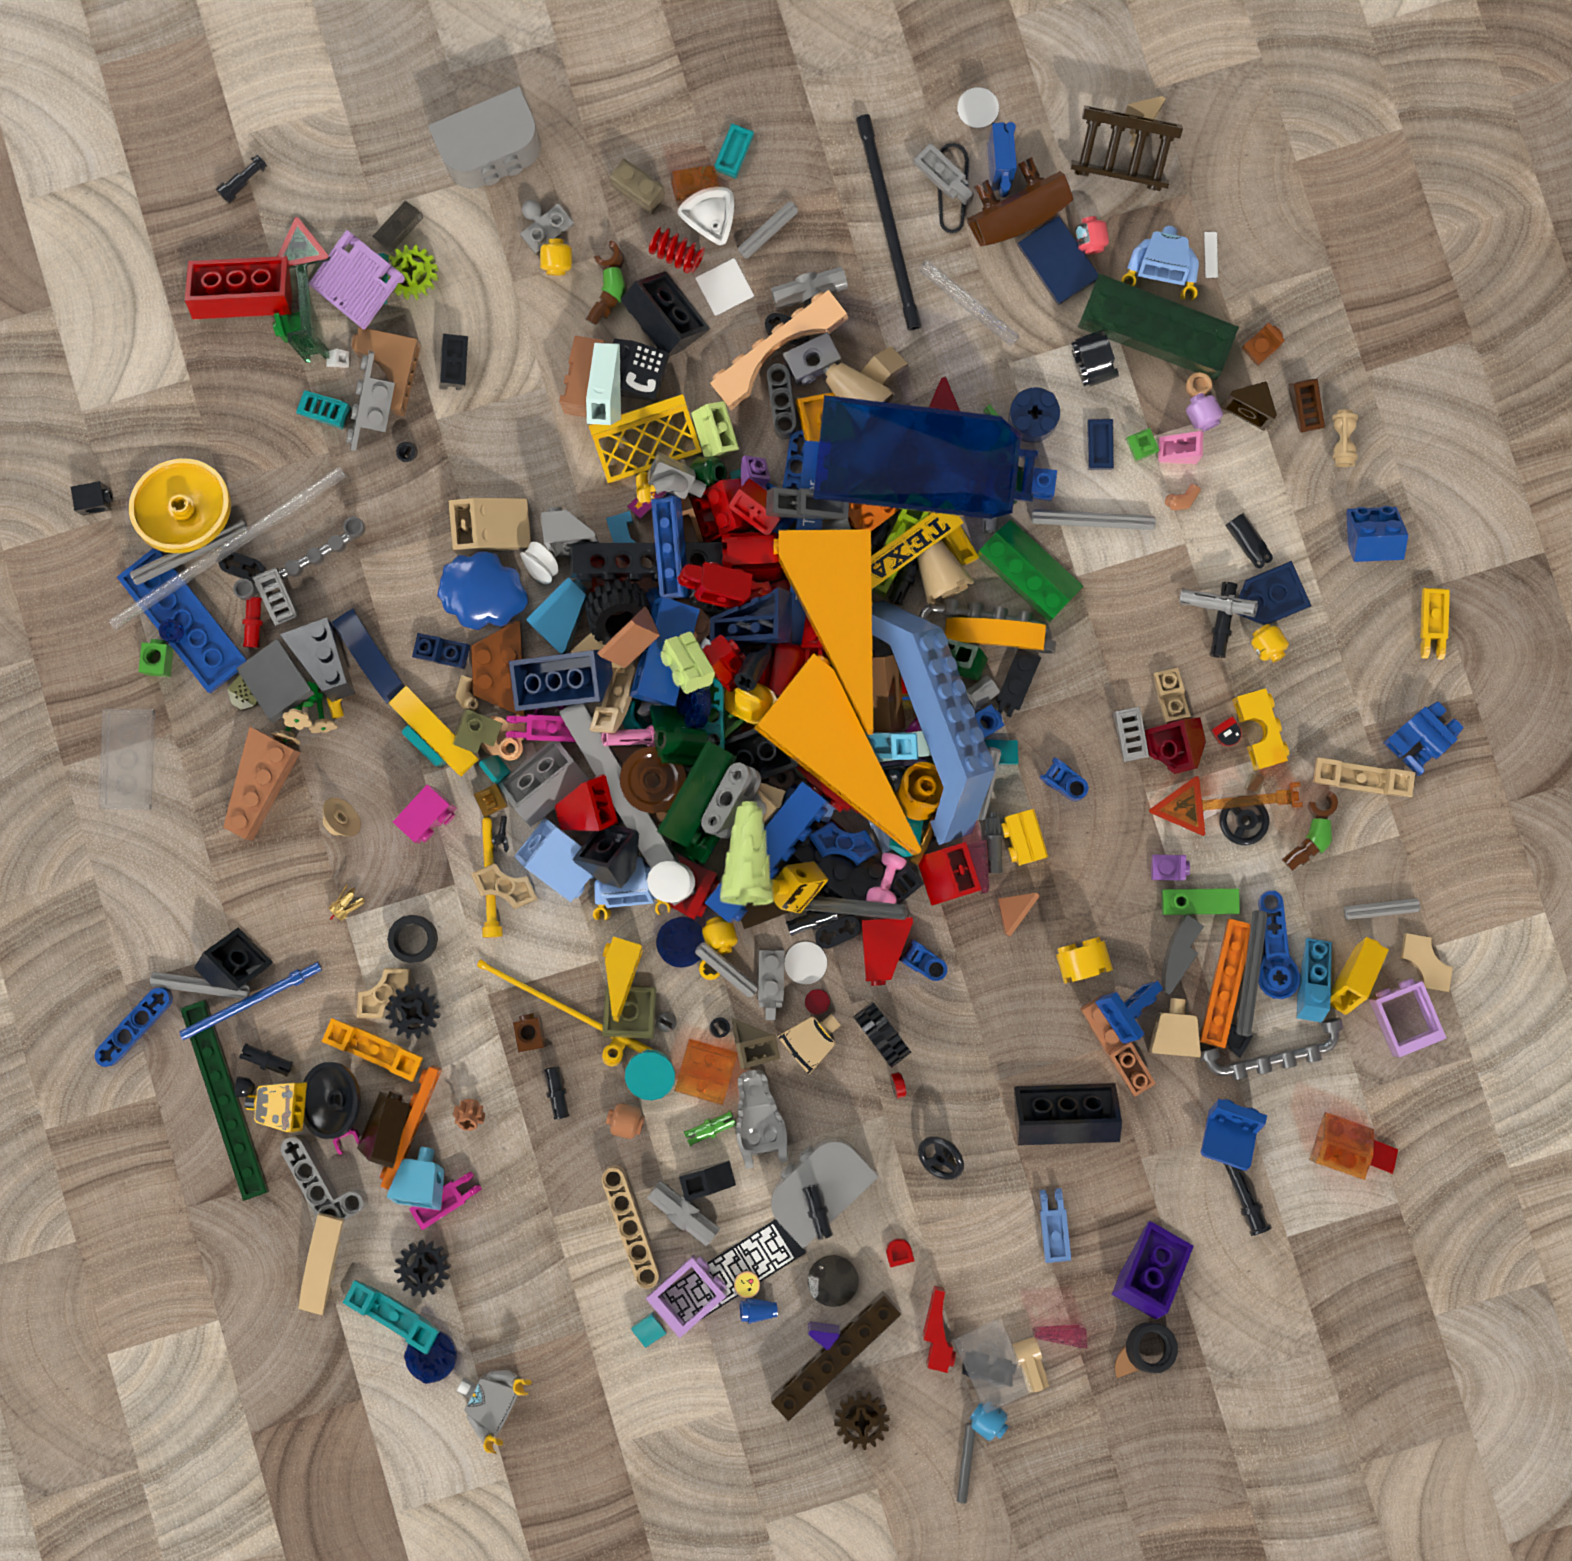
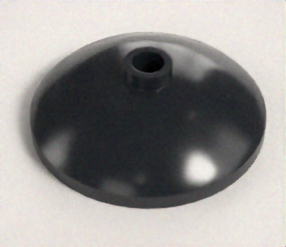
M323 1062L313 1067L303 1081L307 1082L303 1122L315 1136L322 1139H336L345 1135L357 1120L361 1103L360 1089L355 1076L346 1066L338 1062Z

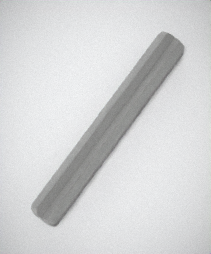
M152 972L150 977L152 987L240 999L250 996L251 992L249 984L244 985L238 991L211 986L204 978Z

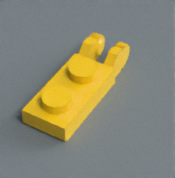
M1422 589L1421 658H1429L1431 639L1438 640L1436 644V658L1444 659L1446 639H1448L1449 589Z

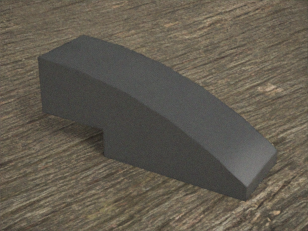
M774 487L767 490L766 516L825 520L848 519V493L804 488L794 490Z
M1189 915L1182 916L1167 947L1162 971V992L1166 995L1172 993L1198 955V952L1193 950L1191 945L1204 926Z

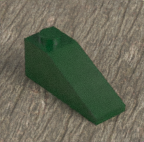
M948 639V646L957 663L959 675L979 681L988 661L987 656L979 646Z

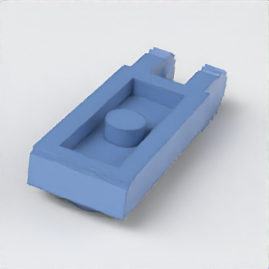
M1056 1188L1054 1192L1057 1209L1049 1210L1046 1190H1039L1041 1206L1039 1211L1045 1263L1071 1261L1067 1213L1064 1208L1062 1189Z

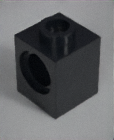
M98 481L70 487L74 511L84 516L112 510V491L102 482Z

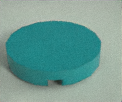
M647 1049L635 1054L625 1069V1081L628 1089L635 1096L643 1100L653 1101L663 1098L671 1091L675 1083L676 1070L673 1063L666 1054L658 1050Z

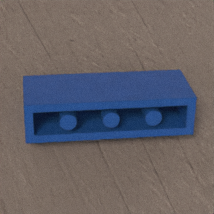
M666 597L654 600L651 617L660 636L640 654L630 697L654 704L675 706L680 686H676L674 683L671 668L663 664L661 652L666 639L675 636L679 637L681 634L690 631L694 634L700 609Z

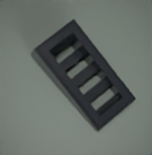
M909 865L894 875L890 888L899 897L896 900V904L903 902L924 884ZM906 874L914 883L912 888L902 878V875ZM898 880L907 892L902 894L894 882Z

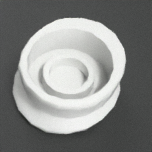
M531 542L526 552L520 553L527 571L537 582L544 585L552 582V577L558 573V565L554 556L538 542Z
M664 861L658 863L650 870L647 884L655 898L663 902L674 903L687 898L692 893L695 887V878L693 872L686 865L674 861Z

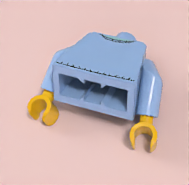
M1166 226L1162 232H1153L1151 239H1145L1133 250L1127 267L1129 271L1123 275L1121 286H1123L1125 279L1130 278L1133 280L1130 289L1132 290L1136 285V272H1138L1139 277L1184 285L1187 282L1186 287L1180 292V298L1184 300L1185 292L1189 290L1192 293V301L1198 294L1197 289L1194 287V282H1197L1199 260L1192 248L1189 247L1188 239L1178 236L1175 227Z
M637 857L636 870L622 888L603 884L598 879L595 881V904H598V908L593 911V917L596 920L600 919L599 913L601 910L605 913L604 919L606 921L611 917L609 908L653 904L654 899H657L648 888L647 878L651 868L649 864L645 863L643 857ZM657 899V904L655 906L656 913L658 915H661V912L659 910L660 904H665L667 906L668 913H670V903L663 902Z

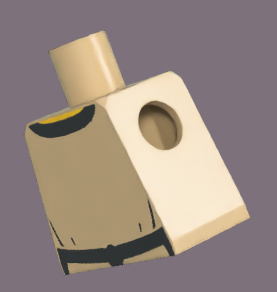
M832 1014L821 1023L814 1016H811L781 1033L778 1038L809 1075L836 1044L830 1034L841 1025Z

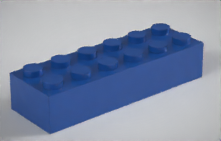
M803 782L765 827L767 855H769L770 879L772 880L780 871L777 866L781 861L787 862L796 850L793 846L798 840L803 842L812 830L809 827L814 820L820 822L828 812L826 808L827 801ZM720 883L705 904L727 922L732 923L734 920L739 922L748 911L745 908L746 905L722 902L720 900Z

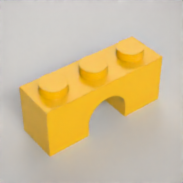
M1265 688L1232 699L1239 723L1254 721L1261 726L1263 731L1260 742L1247 747L1253 770H1260L1288 761L1289 748L1285 741L1282 742L1280 735L1282 726L1279 718L1274 716L1272 708L1275 707L1271 693H1267Z

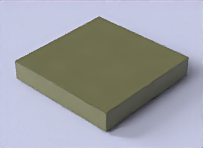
M606 985L603 1037L654 1039L656 987L631 986L619 1022H617L612 1017L609 988Z

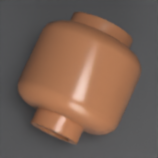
M619 1103L615 1110H609L606 1124L610 1125L612 1135L633 1139L636 1135H640L645 1116L641 1115L642 1112L639 1107Z

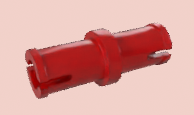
M253 597L246 600L245 619H242V624L245 625L243 647L259 648L260 626H263V621L260 620L262 598Z

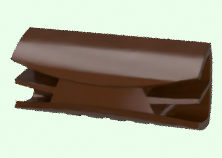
M1030 157L1026 159L1027 165L1024 161L1018 164L1027 182L1026 188L1002 201L1000 199L997 200L989 180L982 182L984 189L980 184L974 186L984 207L979 213L967 218V224L979 246H987L1019 236L1041 225L1064 209L1074 200L1065 174L1059 171L1046 178L1040 177L1033 158Z

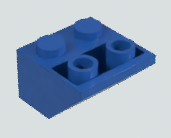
M1383 506L1380 508L1358 507L1356 509H1347L1348 548L1354 562L1404 560L1409 535L1397 507Z

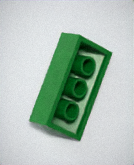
M1011 519L986 542L977 554L979 559L1049 623L1084 587Z

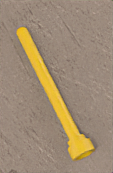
M484 817L482 819L484 867L494 864L491 818ZM485 895L487 922H484V927H482V938L503 937L502 926L497 921L496 895Z

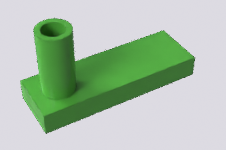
M1163 889L1162 915L1240 914L1239 889Z

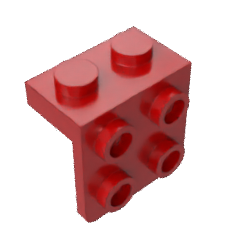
M676 854L680 863L689 867L693 872L696 894L675 906L672 903L670 905L671 908L696 920L697 916H703L708 906L705 904L708 894H712L718 887L720 882L716 879L718 874Z

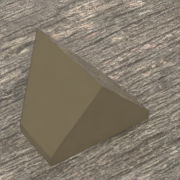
M732 1018L741 1069L780 1059L775 1034L771 1035Z

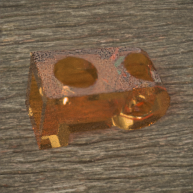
M709 165L672 171L671 174L675 201L685 200L686 197L707 188L720 187L715 166Z

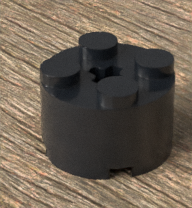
M1104 329L1075 339V342L1071 343L1075 363H1081L1079 374L1083 386L1089 385L1091 387L1119 377L1118 368L1114 369L1113 366L1115 357Z

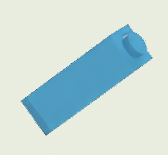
M569 577L526 619L560 654H567L569 652L586 606V600H588L587 595L584 593L587 588L581 582H578L577 579L573 582Z

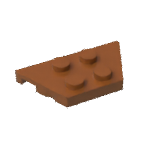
M517 620L471 646L473 696L514 714L525 716V710L515 711L509 661L523 659L521 621Z

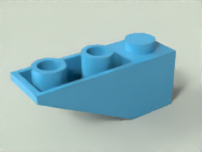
M1306 938L1300 985L1297 993V1019L1322 1023L1330 1010L1332 942Z

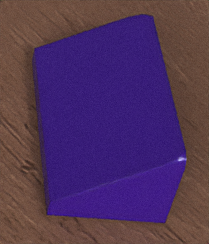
M810 1321L808 1323V1335L826 1350H829L840 1336L839 1325Z

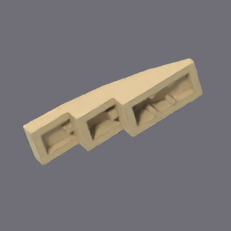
M323 1213L317 1215L298 1309L319 1315L324 1314L336 1269L335 1262L341 1243L339 1240L345 1219Z

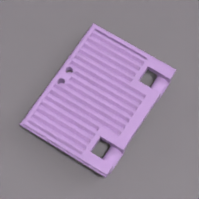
M346 230L328 255L329 257L325 259L308 284L365 330L397 284L404 282L405 277L360 239ZM348 244L353 246L350 253L344 250ZM385 273L391 277L387 283L381 280Z

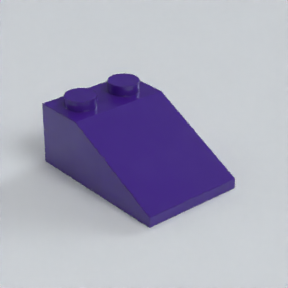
M1149 1221L1124 1264L1112 1295L1155 1320L1169 1313L1194 1246Z

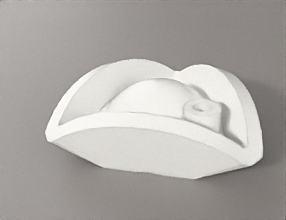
M711 187L696 192L687 198L679 207L678 215L693 229L715 244L723 245L726 243L734 213L733 192L724 187Z

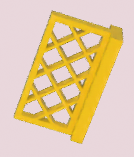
M683 394L622 414L621 420L612 425H589L608 484L650 470L652 464L649 463L652 458L655 459L653 455L659 442L672 448L669 457L676 461L702 453ZM680 412L684 413L686 419L682 430L669 424L672 416ZM668 417L666 422L660 420L662 418ZM657 421L664 425L659 438L645 432L650 422ZM645 424L643 430L637 428L638 426ZM687 425H688L690 434L684 432L685 429H686V427H687ZM667 427L680 433L674 446L661 440ZM634 429L641 433L635 446L622 440L626 430ZM622 432L619 438L614 436V434ZM643 435L657 441L651 454L637 448ZM682 435L693 440L694 450L684 452L677 448ZM609 436L617 440L611 454L601 449L599 439ZM620 442L633 448L627 462L614 456ZM636 450L649 456L645 466L640 468L630 464ZM675 450L678 451V452H680V453H682V454L673 456ZM604 454L610 456L607 463ZM612 458L625 464L622 473L611 477L608 469ZM628 466L634 469L626 472Z

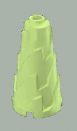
M745 801L742 802V806L737 807L735 823L731 830L730 851L727 853L725 874L722 877L720 900L722 902L736 905H746V903L753 902V905H764L773 902V882L770 879L766 830L764 829L762 809L757 806V802Z

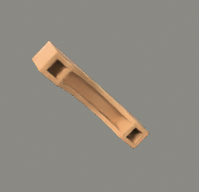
M829 290L815 295L811 299L812 303L805 309L803 307L797 309L791 315L792 319L786 324H778L771 331L772 335L767 339H759L753 344V349L746 355L744 353L740 354L732 361L733 365L726 371L722 369L713 376V381L710 384L722 400L725 401L730 410L734 409L751 395L753 383L759 370L775 351L788 342L803 336L825 334L827 332L830 334L849 319L845 310Z

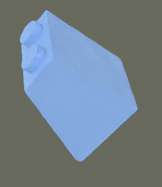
M544 817L514 856L524 868L570 902L574 898H578L583 893L586 882L590 878H594V876L572 860L582 845L546 817Z

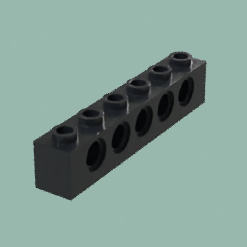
M685 542L687 565H692L690 558L696 557L700 560L701 566L704 562H715L723 566L722 542ZM572 543L569 547L570 578H577L578 582H590L592 578H602L604 582H614V579L627 578L630 582L642 581V578H652V581H658L655 543ZM644 557L650 559L652 567L645 568L641 564L640 559ZM598 558L602 562V568H594L590 563V559ZM615 559H625L627 562V567H618L615 562Z

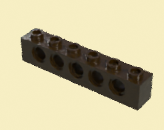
M884 1291L878 1294L840 1330V1336L829 1350L822 1347L771 1396L773 1406L789 1422L902 1315L900 1308Z

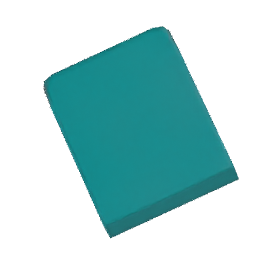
M492 755L479 762V766L495 784H498L511 774L510 769L498 755Z
M654 1312L631 1326L632 1332L645 1348L667 1334Z

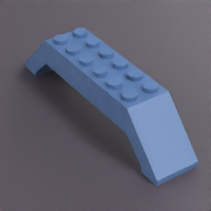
M886 601L873 602L872 635L891 646L944 787L935 819L930 821L938 845L970 835L973 832L995 773L992 756L985 744L983 732L976 720L974 708L968 699L965 684L959 675L957 663L948 646V639L941 627Z

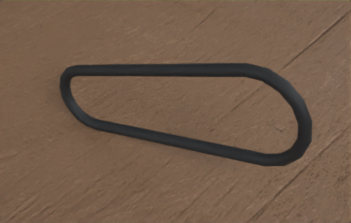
M946 144L940 149L941 153L949 147L959 148L964 153V175L967 180L969 163L967 151L960 144ZM938 188L940 226L947 233H957L964 225L965 205L962 203L959 227L953 230L946 228L943 222L942 191Z

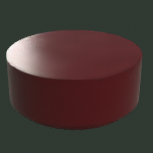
M814 989L806 995L805 1007L810 1013L815 1015L823 1014L829 1008L830 999L825 991Z

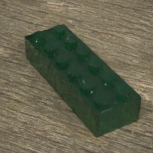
M1099 273L1078 328L1091 333L1104 329L1105 335L1107 334L1109 340L1190 371L1205 373L1211 379L1216 380L1222 373L1239 326Z

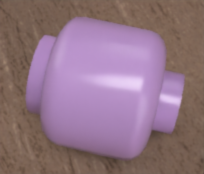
M1200 393L1190 399L1191 404L1186 408V413L1195 429H1202L1205 432L1221 423L1220 419L1223 416V411L1214 395L1205 396L1204 393Z

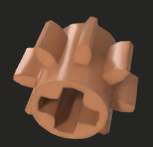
M475 1099L461 1101L460 1106L454 1107V1123L466 1131L477 1129L478 1123H484L486 1114L483 1112L484 1106L480 1105Z

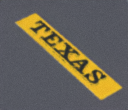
M948 502L871 556V589L964 523Z

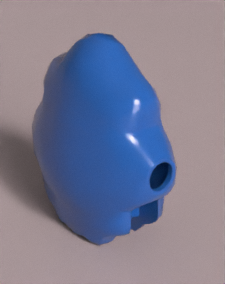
M479 551L471 557L459 555L452 562L444 565L437 596L442 601L444 610L449 614L456 615L463 627L480 630L488 623L502 627L508 624L512 617L524 611L528 605V594L521 584L520 574L514 568L504 567L496 554Z

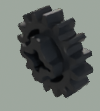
M418 983L414 989H411L410 984H406L405 991L397 988L395 990L397 997L391 995L388 998L392 1004H387L385 1009L391 1011V1013L386 1015L385 1019H392L393 1022L389 1028L397 1027L396 1035L399 1036L402 1032H405L406 1039H410L412 1034H415L416 1038L420 1039L422 1031L428 1035L431 1032L429 1026L434 1028L437 1026L438 1023L433 1019L441 1017V1013L435 1012L436 1009L440 1008L441 1003H434L433 1000L437 995L429 996V987L422 991ZM408 995H417L416 999L413 1000L403 999V997ZM425 1001L427 1002V1004H428V1006H429L430 1015H429L428 1012L425 1011V1007H424V1002H425ZM413 1006L418 1008L416 1010L417 1014L414 1016L409 1015L410 1009ZM397 1010L401 1011L402 1021L397 1016ZM416 1022L424 1024L420 1027H409L410 1024Z
M420 1240L418 1247L414 1242L410 1243V1251L404 1248L401 1251L404 1258H397L395 1261L400 1264V1267L396 1268L394 1273L401 1274L397 1283H405L403 1291L411 1288L412 1296L421 1291L422 1298L426 1297L428 1290L434 1295L437 1293L436 1286L441 1289L445 1286L442 1279L448 1280L450 1278V1275L445 1272V1270L451 1268V1264L445 1263L449 1255H441L442 1246L437 1249L433 1248L434 1241L425 1246L424 1240ZM416 1253V1261L407 1264L409 1258ZM429 1253L433 1255L437 1261L431 1259L429 1257ZM422 1263L424 1267H428L424 1274L422 1270H418V1266ZM439 1273L437 1279L429 1284L430 1276ZM409 1276H412L417 1281V1284Z

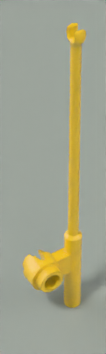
M481 959L478 961V968L495 974L599 1029L603 1033V1024L495 969ZM610 1037L613 1040L610 1045L604 1048L602 1060L607 1066L613 1067L621 1062L625 1046L638 1053L647 1049H654L633 1038ZM608 1053H613L616 1055V1057L612 1058L608 1055Z

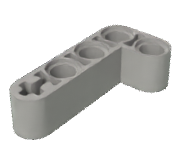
M295 1135L283 1141L281 1145L282 1156L316 1218L319 1213L326 1214L328 1208H332L336 1211L338 1218L346 1220L366 1207L368 1198L366 1193L360 1189L351 1190L338 1197L305 1137ZM298 1143L299 1148L292 1152L291 1147ZM301 1156H306L305 1159H302L298 1162L296 1161V1159L300 1158ZM304 1163L312 1167L311 1176H306L302 1172ZM316 1186H321L324 1189L325 1196L323 1199L316 1197L314 1193ZM351 1195L359 1199L358 1208H353L349 1205V1197Z

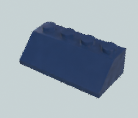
M600 650L509 661L515 711L603 701L613 675L612 662L600 657L597 654Z

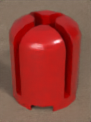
M762 532L722 533L723 567L738 568L744 572L753 574L752 580L756 582H772L780 579L783 569L779 563V554H774V539H779L778 533L772 532L770 535H765Z
M793 643L771 644L774 653L758 682L773 691L776 698L780 696L804 665L805 649Z

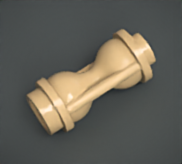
M1350 409L1339 410L1337 414L1332 416L1334 428L1340 435V440L1334 447V454L1332 455V460L1335 461L1336 467L1355 466V460L1358 459L1356 446L1350 439L1351 433L1356 428L1358 415L1354 414L1353 410Z

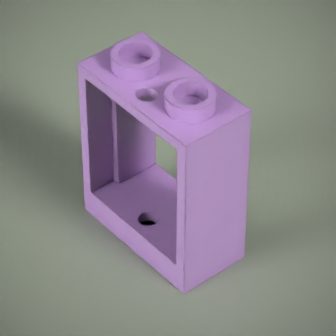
M1413 978L1399 982V988L1391 991L1390 988L1375 992L1376 997L1369 999L1392 1056L1402 1057L1446 1039L1423 981H1414ZM1413 991L1429 1031L1398 1043L1381 1003Z
M695 1255L691 1256L646 1298L679 1338L727 1296L725 1291L727 1286L718 1276L714 1278L709 1273L710 1266L701 1256L698 1259ZM692 1267L716 1296L685 1323L661 1294Z

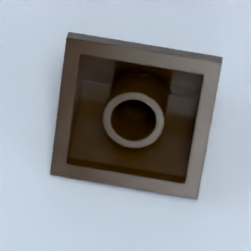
M1267 381L1233 390L1221 405L1222 409L1263 431L1277 416Z

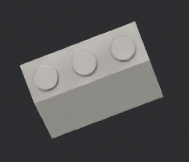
M561 507L548 508L547 512L541 513L544 544L554 557L569 556V547L572 543H599L595 532L569 511L562 510Z
M550 741L497 785L517 813L532 827L555 808L554 806L583 782L590 779L560 742Z

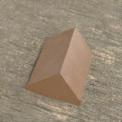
M894 654L872 656L873 732H895L904 729L905 719L901 673ZM860 721V724H861V726H862L863 731L866 732L865 729H864V727H863V725H862V723H861V721Z

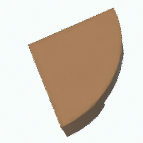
M1126 1345L1120 1350L1114 1364L1116 1378L1139 1370L1129 1361L1126 1354Z

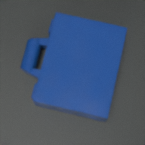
M1005 122L992 123L987 143L990 186L992 190H998L1001 197L1008 196L1017 169L1014 141L1016 125L1013 122H1008L1007 124Z

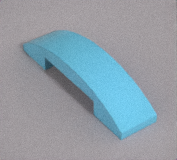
M864 732L877 759H918L917 733L873 732V735H867Z

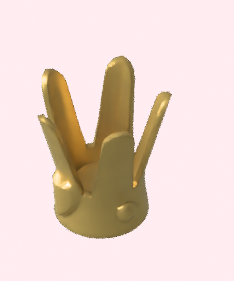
M346 884L337 901L331 903L328 907L333 913L330 920L336 916L339 920L343 921L350 912L363 905L365 899L361 898L347 906L354 897L355 889H349L342 897L347 888Z

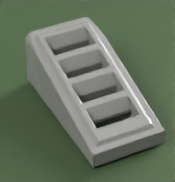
M277 567L253 576L254 582L275 626L298 616V609ZM275 578L276 582L263 586V582ZM278 587L280 588L279 592H276L271 595L267 594V592L271 590H274ZM284 597V601L273 605L272 601ZM285 607L289 608L288 610H285L281 613H277L278 610H281Z
M1140 707L1114 712L1113 717L1123 762L1149 757ZM1134 716V721L1122 722L1123 718ZM1136 726L1137 731L1124 733L1125 728ZM1136 736L1139 738V741L1126 743L1127 738ZM1141 747V751L1128 753V748Z

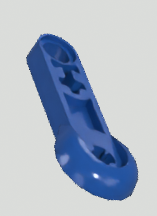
M1270 890L1260 895L1258 899L1259 911H1265L1267 914L1278 912L1279 916H1274V923L1279 925L1280 929L1276 930L1275 934H1273L1272 930H1268L1267 925H1270L1272 920L1271 916L1267 917L1263 944L1264 957L1260 966L1258 983L1261 990L1269 997L1285 999L1297 991L1300 985V973L1289 955L1283 898L1280 893ZM1267 895H1272L1277 899L1276 908L1268 909L1265 906L1264 899ZM1276 971H1279L1280 975H1285V980L1281 981L1282 985H1279L1278 981H1273V976L1277 975Z

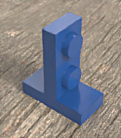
M1154 981L1139 987L1125 1002L1122 1001L1117 992L1101 996L1095 1003L1121 1042L1125 1044L1139 1040L1145 1034L1135 1019L1142 1014L1141 1009L1157 1000L1156 995L1163 988L1158 981Z

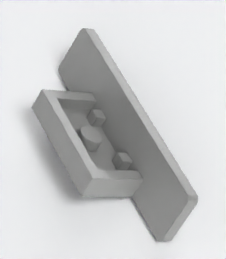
M368 350V355L363 354L360 369L365 371L363 380L358 379L356 394L360 395L358 405L353 404L351 419H355L353 429H348L346 443L350 444V450L356 451L360 427L386 432L395 382L370 377L375 354L373 350Z

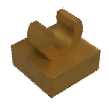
M497 784L473 794L484 817H488L508 807Z

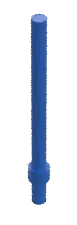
M316 962L302 970L296 969L290 972L288 977L179 1031V1034L183 1040H186L293 985L298 986L304 983L306 978L322 971L319 962Z

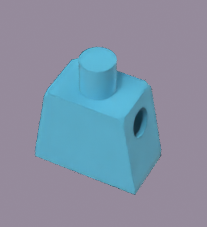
M420 1147L417 1160H402L388 1191V1199L396 1204L441 1210L444 1169L432 1162L435 1153L434 1149Z

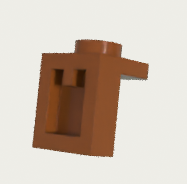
M1268 322L1262 330L1242 346V349L1259 366L1284 343L1283 333L1277 326H1272Z

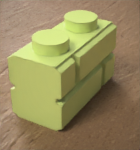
M725 401L703 405L691 413L704 457L715 456L723 458L739 449Z
M691 631L664 641L661 659L665 666L671 668L673 681L676 686H681L684 693L687 694L712 684L715 671Z

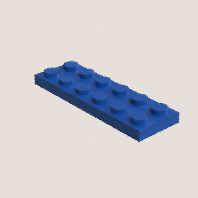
M153 548L118 575L117 579L205 690L211 694L238 673L236 668L246 662L247 658L175 568L139 585L133 582L130 576L131 571L165 556L162 551Z

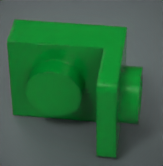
M306 310L281 316L279 312L274 313L275 322H272L276 337L280 336L285 343L314 336Z

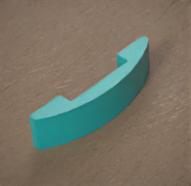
M354 1280L343 1301V1304L363 1316L368 1315L406 1339V1343L424 1354H428L440 1331L406 1305L358 1280Z

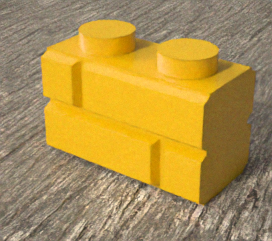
M1034 809L1003 818L1004 823H1001V829L1004 838L1009 837L1011 847L1008 848L1011 862L1016 861L1017 866L1048 857Z

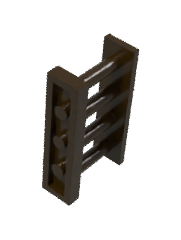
M1084 105L1082 119L1086 120L1088 127L1080 161H1071V169L1075 170L1074 173L1081 176H1089V173L1147 184L1148 189L1161 191L1162 188L1168 189V179H1163L1162 175L1170 143L1174 141V138L1181 139L1182 125ZM1101 123L1110 124L1112 129L1104 167L1089 164L1097 128L1101 126ZM1125 128L1135 129V134H1137L1128 171L1113 169L1122 131H1125ZM1150 133L1160 135L1161 142L1153 175L1138 174L1146 137Z

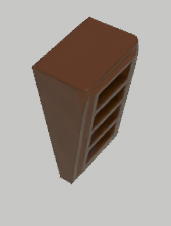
M1318 378L1288 383L1299 432L1325 428ZM1309 388V392L1301 394L1300 389ZM1311 397L1312 402L1302 404L1301 399ZM1311 407L1314 409V412L1303 413V409ZM1316 417L1317 422L1305 424V419Z

